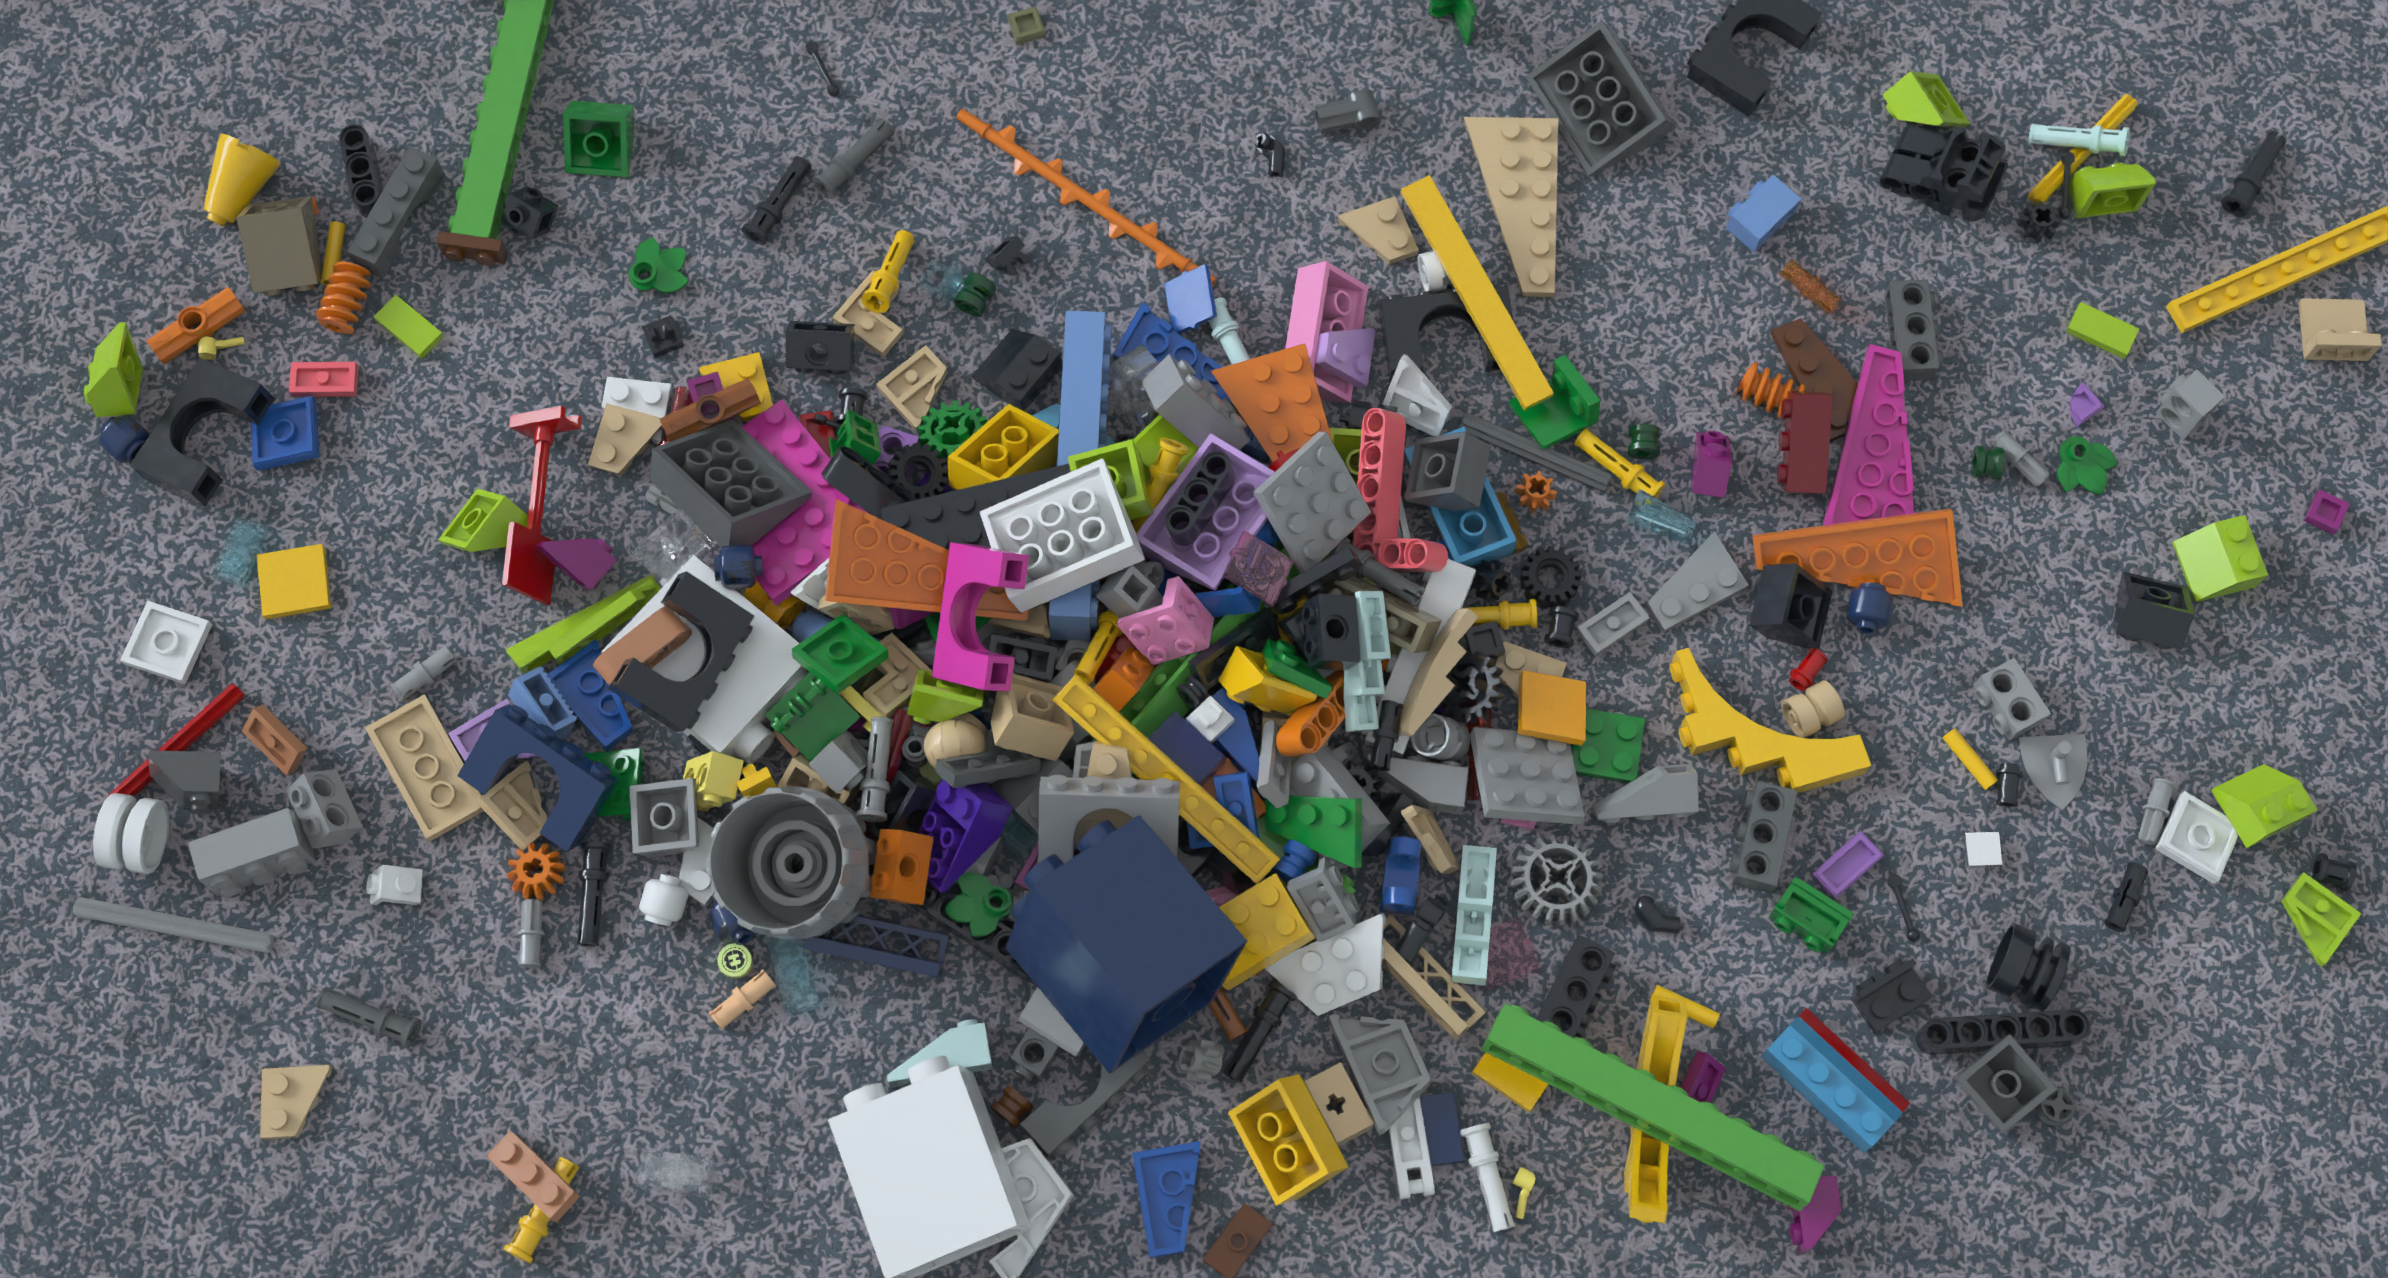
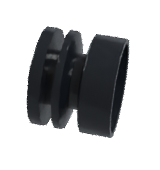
M2012 923L1997 948L1987 976L1986 988L2009 998L2018 986H2022L2020 1002L2027 1005L2033 999V1007L2037 1010L2045 1011L2063 984L2068 969L2067 964L2071 946L2059 942L2054 948V939L2047 936L2038 948H2034L2036 932Z

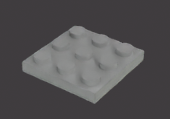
M1317 432L1253 492L1299 573H1303L1317 565L1371 513L1327 432Z
M1473 728L1470 740L1484 817L1578 825L1582 823L1585 815L1570 743L1519 735L1518 731Z

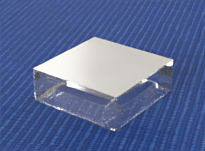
M1976 832L1963 835L1966 868H1997L2003 865L1999 832Z

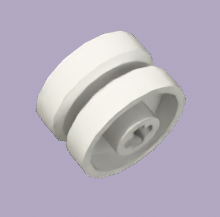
M118 793L109 795L99 811L94 829L93 853L96 864L103 868L116 870L124 868L126 865V868L131 872L153 873L161 862L169 834V811L167 804L162 800L143 798L137 802V799L131 795Z

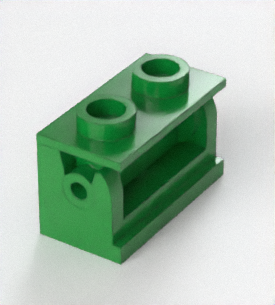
M848 409L845 413L846 419L838 430V441L831 437L829 438L831 458L839 446L843 445L853 449L874 465L881 454L877 424Z
M1795 876L1769 917L1775 920L1774 925L1787 934L1794 932L1803 938L1804 945L1817 953L1823 951L1827 954L1834 947V943H1836L1854 913Z

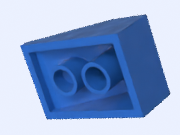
M1222 687L1212 698L1234 718V723L1211 745L1195 730L1192 729V732L1200 741L1211 748V752L1220 762L1228 757L1239 772L1249 771L1252 788L1264 800V797L1261 796L1257 788L1260 762L1244 710L1245 704L1230 699L1226 695L1227 691Z

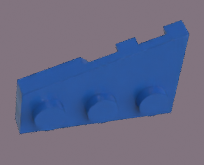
M595 639L547 674V678H551L550 683L555 684L554 688L559 689L558 694H562L561 699L566 700L565 704L570 705L569 710L573 711L572 715L577 716L576 719L608 752L632 734L633 729L620 696L607 689L609 685L593 667L594 661L601 655L599 645Z
M1201 1141L1132 1153L1150 1259L1181 1254L1185 1251Z

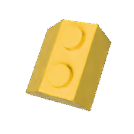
M1236 646L1218 680L1227 690L1226 695L1230 699L1244 704L1245 701L1251 702L1265 712H1271L1273 709L1282 713H1288L1315 701L1318 696L1269 673L1263 654Z

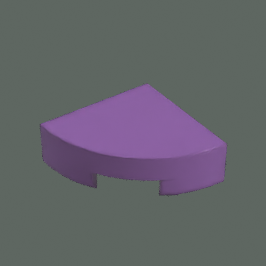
M2084 382L2076 389L2074 396H2072L2073 399L2071 398L2070 401L2071 417L2077 427L2104 408L2102 402Z

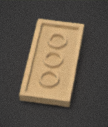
M425 694L365 727L428 842L484 812L476 803L482 794L457 776L464 762Z

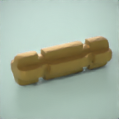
M1497 492L1495 495L1517 540L1513 554L1522 552L1527 549L1528 541L1524 534H1520L1521 526L1512 507L1507 505L1509 501L1504 492Z

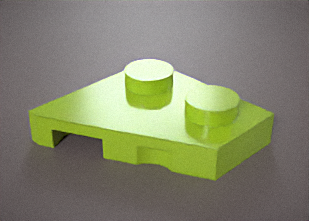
M2304 872L2298 876L2281 900L2310 953L2321 967L2328 962L2362 914Z

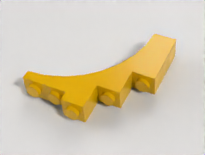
M1689 648L1676 651L1672 663L1669 664L1673 681L1675 683L1679 682L1683 694L1680 695L1682 707L1685 713L1690 712L1691 714L1685 716L1681 724L1682 728H1679L1681 743L1684 748L1689 747L1691 755L1730 745V748L1727 750L1728 758L1733 768L1738 767L1740 776L1778 765L1779 768H1777L1776 773L1781 787L1798 791L1797 793L1863 775L1872 766L1860 735L1838 739H1806L1782 734L1755 723L1732 708L1715 692L1700 672Z
M1651 995L1637 1070L1642 1069L1652 1073L1657 1081L1667 1086H1676L1687 1022L1686 1001ZM1630 1126L1631 1141L1624 1170V1189L1628 1193L1629 1217L1636 1218L1645 1223H1665L1668 1211L1667 1170L1669 1145Z

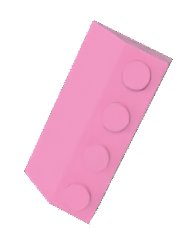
M1327 261L1298 268L1286 348L1305 343L1321 400L1348 404L1351 403L1353 385L1315 364L1319 336L1326 332L1362 329L1369 286Z

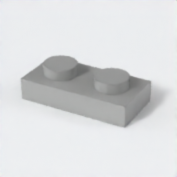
M1629 592L1579 625L1576 632L1596 657L1647 623L1650 617L1632 593Z

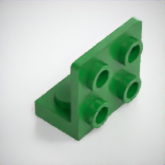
M1566 355L1554 360L1553 374L1551 379L1547 381L1554 392L1551 398L1526 410H1523L1517 397L1511 399L1509 403L1511 409L1544 450L1598 423L1601 400Z

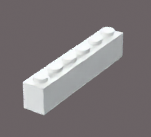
M1450 559L1447 560L1445 567L1441 571L1425 572L1422 581L1428 583L1424 595L1419 593L1416 595L1422 599L1415 607L1442 620L1436 636L1457 609H1462L1476 569ZM1401 648L1399 655L1392 654L1386 672L1390 673L1391 676L1387 686L1384 685L1385 694L1375 696L1376 704L1379 705L1377 708L1378 722L1382 700H1391L1404 705L1416 672L1428 651L1412 653ZM1373 730L1362 731V734L1367 735L1365 744L1373 747L1375 738L1372 737ZM1399 735L1398 742L1394 743L1392 754L1403 758L1411 736Z

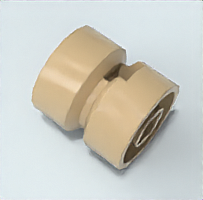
M1825 680L1807 688L1806 695L1802 693L1799 695L1795 694L1781 703L1782 712L1793 733L1801 738H1807L1821 729V725L1828 727L1845 717V710L1839 695L1833 686Z

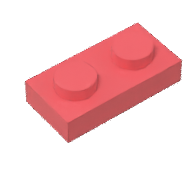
M291 362L289 394L292 397L357 396L359 366L356 362Z

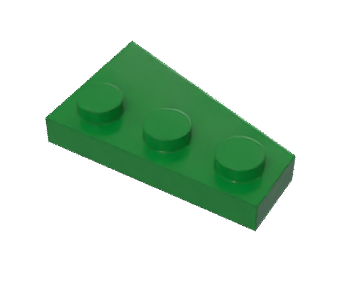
M1289 795L1288 804L1280 808H1276L1265 798L1266 830L1284 838L1295 840L1314 851L1353 868L1362 867V798Z

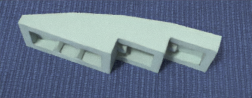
M1358 591L1354 595L1356 596L1360 663L1344 671L1346 732L1379 729L1375 695L1385 694L1381 660L1391 658L1383 591Z
M1463 845L1451 980L1453 983L1486 986L1497 848Z

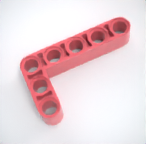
M1371 408L1366 412L1362 421L1357 487L1371 513L1354 528L1353 545L1362 551L1366 549L1371 551L1376 561L1395 572H1439L1445 567L1448 560V552L1443 544L1417 538L1397 539L1406 421L1400 413L1380 408Z

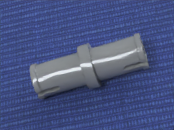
M443 645L441 649L422 663L417 661L413 664L415 668L390 685L404 702L406 698L424 685L428 684L430 686L433 684L436 676L454 663L456 664L458 660L448 647Z

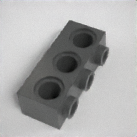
M1928 279L1890 281L1884 292L1890 349L1902 354L1904 381L1933 380L1943 364L1942 351L1937 350L1936 340L1939 336V324L1937 320H1933L1932 310L1935 308L1934 291H1930ZM1904 298L1913 299L1917 305L1907 303ZM1908 327L1918 329L1920 334L1912 333ZM1912 357L1921 358L1924 364L1914 362Z
M1758 781L1752 790L1747 789L1742 809L1748 810L1746 821H1740L1735 838L1736 841L1741 842L1739 853L1732 854L1728 872L1734 873L1732 884L1770 894L1775 890L1778 885L1798 791ZM1760 800H1771L1775 804L1776 810H1765ZM1761 830L1768 835L1769 842L1761 843L1757 841L1754 837V831ZM1748 862L1759 864L1762 874L1754 875L1750 873L1746 864Z

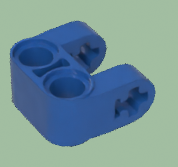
M1394 837L1391 839L1389 849L1386 850L1380 912L1414 915L1421 858V841L1409 837Z

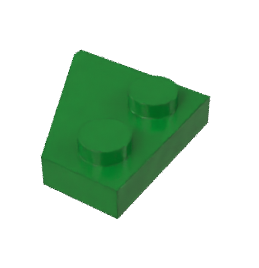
M1269 638L1267 639L1262 648V653L1269 673L1326 699L1332 685L1315 669L1308 668V662L1296 651L1292 644L1284 640L1275 642Z

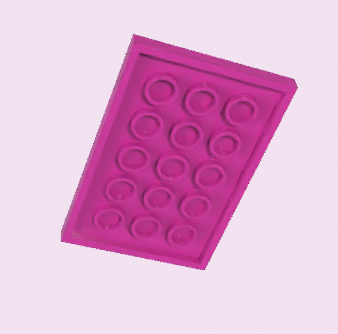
M780 400L741 426L812 491L810 499L756 543L751 544L754 548L755 556H762L763 576H756V581L775 606L791 596L792 593L790 592L829 558L835 499L866 512L822 477L821 473L830 461V458L783 400Z

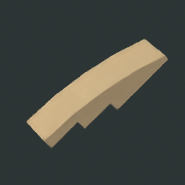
M1469 608L1457 609L1436 636L1430 650H1428L1422 660L1404 701L1397 728V733L1400 736H1413L1455 686L1446 675L1467 652L1457 642L1478 619Z

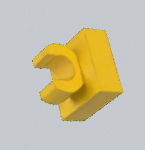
M753 763L742 768L745 778L736 782L743 797L764 794L767 788L777 787L768 768L765 767L757 771Z

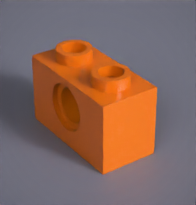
M1129 645L1107 669L1093 689L1119 712L1139 691L1155 667L1150 664V660L1144 657L1139 650H1135Z
M880 829L879 840L876 846L877 854L874 873L871 878L870 897L901 904L923 905L934 837L904 830Z

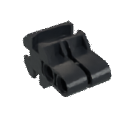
M1907 126L1899 137L1893 150V155L1890 156L1879 183L1886 190L1891 188L1893 193L1924 200L1926 205L1944 215H1949V208L1962 210L1963 219L1974 222L1985 218L2008 168V161L2001 159L2006 152L2005 144L1993 135L1983 132L1979 135L1980 141L1967 138L1966 129L1956 126L1945 130L1943 133L1915 126Z

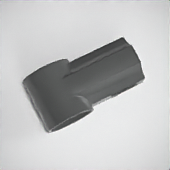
M1369 89L1355 91L1344 100L1315 106L1316 122L1321 134L1351 127L1362 131L1366 130L1365 127L1367 129L1374 128L1381 122L1373 91Z

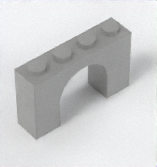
M1051 775L1049 777H1041L1039 789L1038 863L1053 854H1056L1063 863L1074 858L1076 825L1088 813L1104 808L1123 811L1133 818L1140 815L1177 858L1180 781H1171L1166 778L1136 780L1132 777L1102 779L1098 776L1068 778L1063 775Z

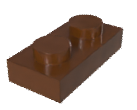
M439 231L436 241L442 255L449 260L457 262L463 261L465 258L476 260L482 265L493 266L495 263L505 264L508 254L503 241L499 239Z

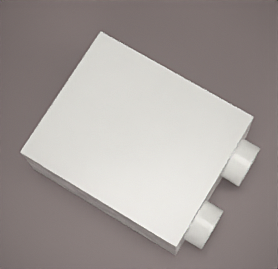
M693 555L601 652L603 653L649 616L664 607L665 605L661 603L662 599L677 575L686 571L753 614L754 618L750 623L753 629L750 635L742 644L740 642L737 644L733 651L736 657L728 670L720 672L715 681L718 683L715 693L708 701L703 700L698 709L701 715L696 724L691 729L686 728L683 731L687 736L691 733L710 751L738 759L741 758L749 765L755 763L765 754L775 738V734L768 729L771 726V722L765 714L809 671L792 658L791 649L799 643L735 589H725L721 581H715V572ZM682 616L680 617L691 628L692 635L683 645L652 668V670L663 677L673 681H685L691 678L700 668L704 658V642L700 632Z
M946 1056L934 1057L909 1068L907 1073L911 1085L886 1095L882 1083L867 1085L848 1093L843 1097L847 1112L828 1119L885 1278L918 1277L1031 1229L974 1073L959 1065L950 1068Z

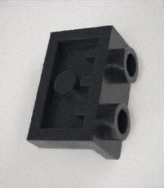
M1899 959L1884 969L1886 973L1884 977L1876 981L1871 976L1855 987L1858 993L1851 1000L1874 1034L1933 997L1914 970V967L1917 965L1914 959L1909 960L1905 964Z

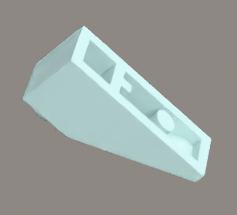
M975 1019L957 1023V1028L949 1029L889 1073L887 1079L890 1087L911 1084L907 1070L918 1063L938 1056H946L950 1068L959 1065L973 1073L993 1069L985 1023H978Z

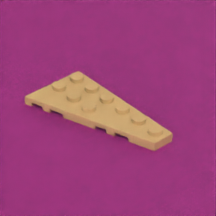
M1464 117V124L1471 139L1472 148L1477 157L1521 294L1527 297L1554 298L1558 118Z

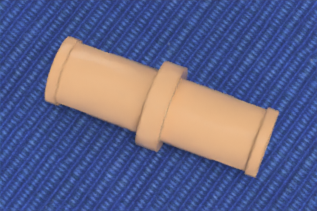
M762 969L760 973L740 989L735 987L732 990L733 994L714 1010H711L709 1014L723 1030L725 1026L745 1010L751 1011L754 1008L753 1004L777 985L765 970Z

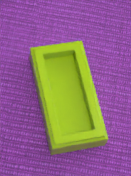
M397 295L374 316L378 324L421 359L444 338L440 330Z
M2082 302L2078 304L2066 329V333L2123 359L2128 355L2139 331V328Z

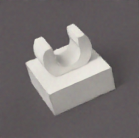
M1209 696L1186 718V723L1211 745L1234 723V718L1217 701Z

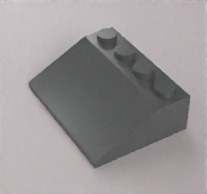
M1602 20L1526 76L1551 118H1558V129L1590 177L1647 149L1677 128L1614 30Z
M733 419L652 448L649 479L721 548L723 546L751 545L756 543L812 497V491Z

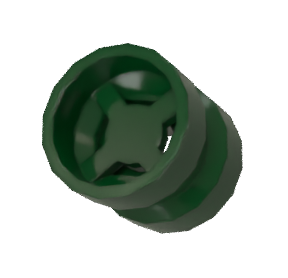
M969 273L964 281L965 287L957 293L954 304L960 310L970 315L981 317L986 309L985 303L987 299L993 297L996 286L985 276Z

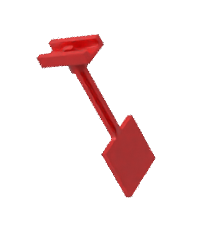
M563 406L510 415L509 428L528 438H534L533 443L536 445L527 527L516 522H509L502 585L544 605L551 604L555 564L537 550L535 546L538 542L553 541L541 534L550 447L553 446L554 434L579 430L582 425V417L580 415L565 417L566 408Z

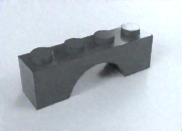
M410 146L408 147L347 250L354 264L364 267L371 274L384 279L399 254L400 238L408 217L418 204L423 201H430L445 175L437 158Z
M1142 1051L1111 1074L1100 1063L1102 1069L1100 1083L1087 1100L1071 1106L1057 1105L1046 1100L1020 1124L1022 1130L1029 1138L1033 1139L1049 1159L1055 1154L1059 1158L1062 1157L1075 1144L1071 1139L1081 1130L1085 1134L1089 1132L1100 1121L1097 1115L1104 1108L1108 1107L1111 1110L1124 1099L1125 1094L1123 1091L1131 1083L1137 1086L1150 1074L1151 1071L1148 1067L1151 1065V1058Z

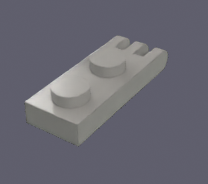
M1269 720L1263 727L1257 788L1262 797L1267 798L1276 808H1280L1288 804L1292 757H1285L1279 752L1276 745V736L1281 728H1278V724L1274 720Z

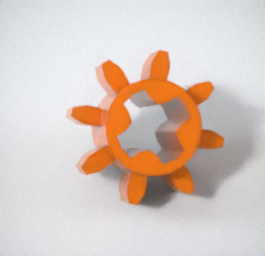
M1538 471L1536 475L1531 477L1525 473L1522 478L1524 485L1519 484L1515 489L1516 494L1522 495L1519 500V507L1523 505L1528 506L1532 514L1540 507L1547 511L1550 506L1548 499H1555L1557 491L1550 489L1554 479H1546L1544 476H1541V471Z

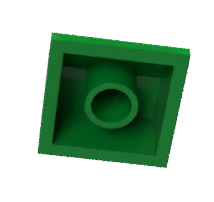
M571 101L563 112L565 173L628 177L635 134L634 105Z

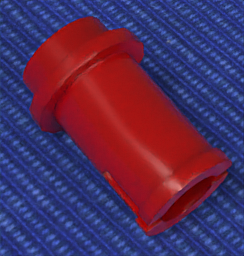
M1811 648L1797 669L1790 671V684L1800 691H1806L1807 688L1813 686L1814 678L1828 662L1827 656L1820 650Z

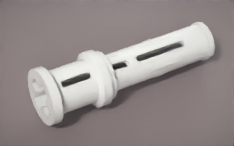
M1484 1123L1463 1129L1460 1133L1461 1136L1466 1138L1471 1156L1468 1159L1469 1165H1472V1168H1476L1493 1232L1512 1228L1515 1224L1496 1164L1500 1156L1498 1151H1494L1488 1131L1491 1129L1490 1123Z

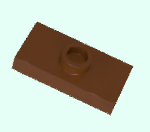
M1244 1203L1202 1261L1224 1278H1234L1269 1231L1272 1223Z

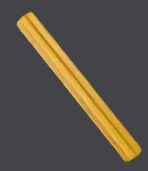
M2129 94L2123 95L2094 126L2102 125L2103 129L2115 130L2133 112L2138 104L2137 100ZM2073 147L2069 151L2075 155V162L2071 164L2070 175L2092 154L2089 149ZM2061 160L2028 194V199L2036 206L2040 201L2044 203L2063 184L2064 164Z

